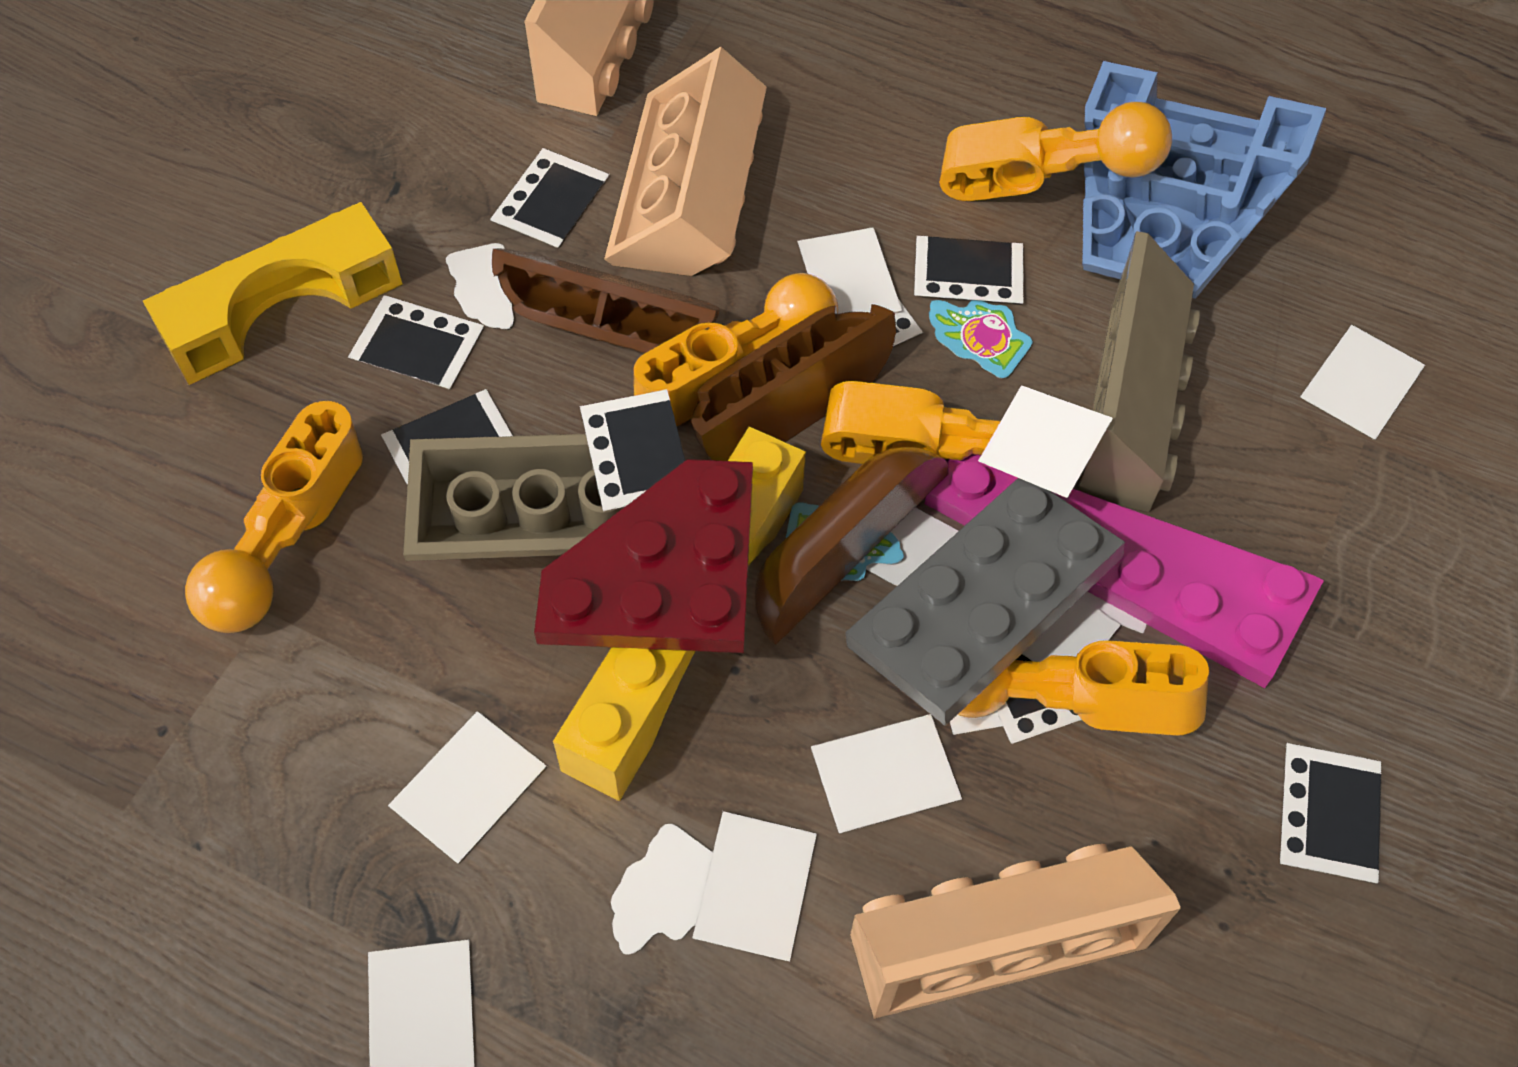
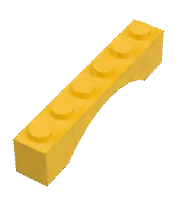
M751 427L747 429L728 460L753 462L748 566L763 548L775 539L790 514L793 505H795L803 492L806 455L805 451ZM611 647L553 740L561 772L620 801L653 746L667 709L695 651Z

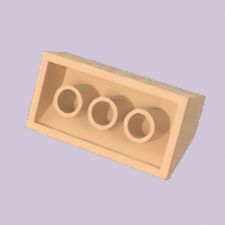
M535 0L525 19V27L537 102L597 116L606 96L612 97L617 89L620 66L624 58L630 59L636 46L637 31L641 22L647 23L649 21L654 0Z
M719 47L647 94L604 258L611 265L693 276L714 264L718 265L731 256L736 244L735 234L740 210L745 202L744 191L749 168L754 159L753 149L758 126L763 117L762 107L767 86L722 47Z
M1095 844L1070 853L1066 857V863L1041 868L1039 861H1026L1002 870L999 873L1000 879L974 885L971 878H957L935 886L931 890L932 896L905 902L904 896L897 894L872 900L862 907L864 913L854 916L850 935L875 1019L1147 949L1181 909L1176 894L1132 846L1109 852L1105 844Z

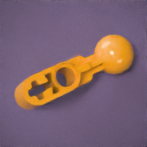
M1128 102L1119 105L1106 115L1099 129L1076 132L1070 127L1049 130L1044 123L1030 117H1016L964 125L952 130L947 137L939 183L942 191L949 197L959 201H975L1034 192L1042 186L1045 178L1051 177L1052 173L1071 171L1080 163L1102 160L1108 169L1120 176L1130 178L1141 177L1155 171L1166 160L1172 145V130L1163 112L1145 102Z
M795 273L782 278L769 291L765 300L764 313L743 322L732 321L725 326L718 323H701L640 356L634 365V396L667 389L676 426L681 425L693 417L694 409L699 402L697 392L711 377L819 310L836 305L838 314L839 309L835 293L824 280L815 275Z
M846 381L835 385L830 391L821 447L827 455L834 459L858 464L865 463L869 458L880 452L897 447H916L931 451L945 459L964 460L971 454L982 455L1001 421L977 419L969 410L944 407V402L938 395L925 389Z
M319 401L308 405L297 415L262 467L261 481L264 487L243 519L246 532L236 547L210 553L198 561L192 568L185 586L186 602L191 614L205 627L221 633H236L253 627L266 615L273 599V582L268 568L282 548L294 545L304 530L318 526L329 516L358 471L363 460V454L350 413L344 406L332 401Z
M1097 641L1085 646L1077 653L1076 657L1050 655L1041 662L1013 661L958 715L968 718L984 717L1001 708L1009 697L1037 699L1046 708L1073 710L1086 724L1096 729L1162 735H1185L1197 730L1205 720L1209 667L1206 659L1199 652L1182 645Z

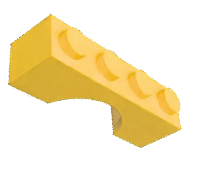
M359 202L339 212L332 213L326 218L291 234L279 237L273 242L238 258L226 261L218 267L185 282L171 286L163 292L143 300V303L188 385H191L244 360V342L250 326L261 313L280 301L297 296L316 295L334 299L352 309L403 285L391 245L362 202Z

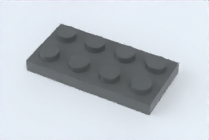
M1018 478L845 632L847 647L946 726L1123 558L1125 542L1051 491Z

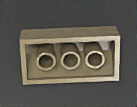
M1136 231L1111 305L1092 411L1112 417L1113 419L1081 473L1077 488L1078 491L1119 506L1146 512L1150 511L1158 491L1169 492L1174 480L1178 456L1168 453L1169 441H1177L1185 415V405L1177 404L1176 397L1177 391L1184 392L1187 387L1193 357L1183 355L1184 345L1192 344L1200 316V310L1190 308L1194 283L1148 233Z
M586 434L410 440L403 555L406 561L562 555L624 507L603 511Z

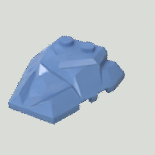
M1103 61L1085 106V130L1099 129L1106 115L1119 105L1128 102H1145L1158 108L1168 119L1172 130V145L1163 164L1150 174L1141 177L1130 178L1120 176L1108 169L1102 160L1084 163L1083 270L1120 279L1136 231L1148 233L1194 283L1192 298L1196 299L1293 180L1307 166L1325 117L1326 108L1269 96L1260 120L1158 99L1157 72Z

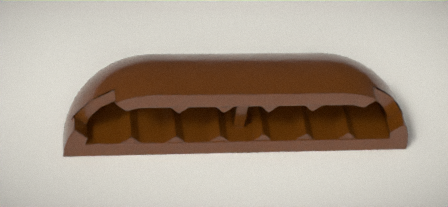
M493 248L492 251L494 277L498 276L500 286L508 300L512 303L513 310L521 316L538 323L646 353L695 325L709 322L715 323L719 316V307L688 295L542 255L501 248Z
M871 304L870 312H845L837 314L836 305L824 308L808 316L711 377L697 392L699 402L691 418L695 436L704 452L712 460L728 461L749 427L786 442L826 416L830 391L835 385L846 381L872 383L885 366L894 345L896 335L895 312L875 304Z
M897 447L874 455L863 463L772 551L758 574L755 587V605L761 626L775 645L949 474L948 464L945 459L931 451L916 447Z

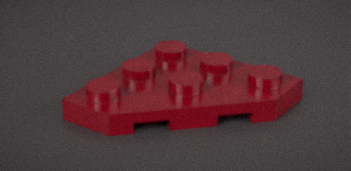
M687 459L541 570L534 628L537 644L744 653L753 462Z

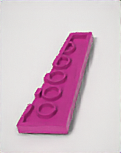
M971 454L964 460L949 459L947 462L949 474L926 496L925 505L965 526L1018 477L979 462L978 460L981 456L978 454ZM1072 489L1068 498L1054 493L1125 542L1123 558L1087 592L1257 685L1266 688L1279 667L1324 580L1297 570L1292 566L1272 561Z

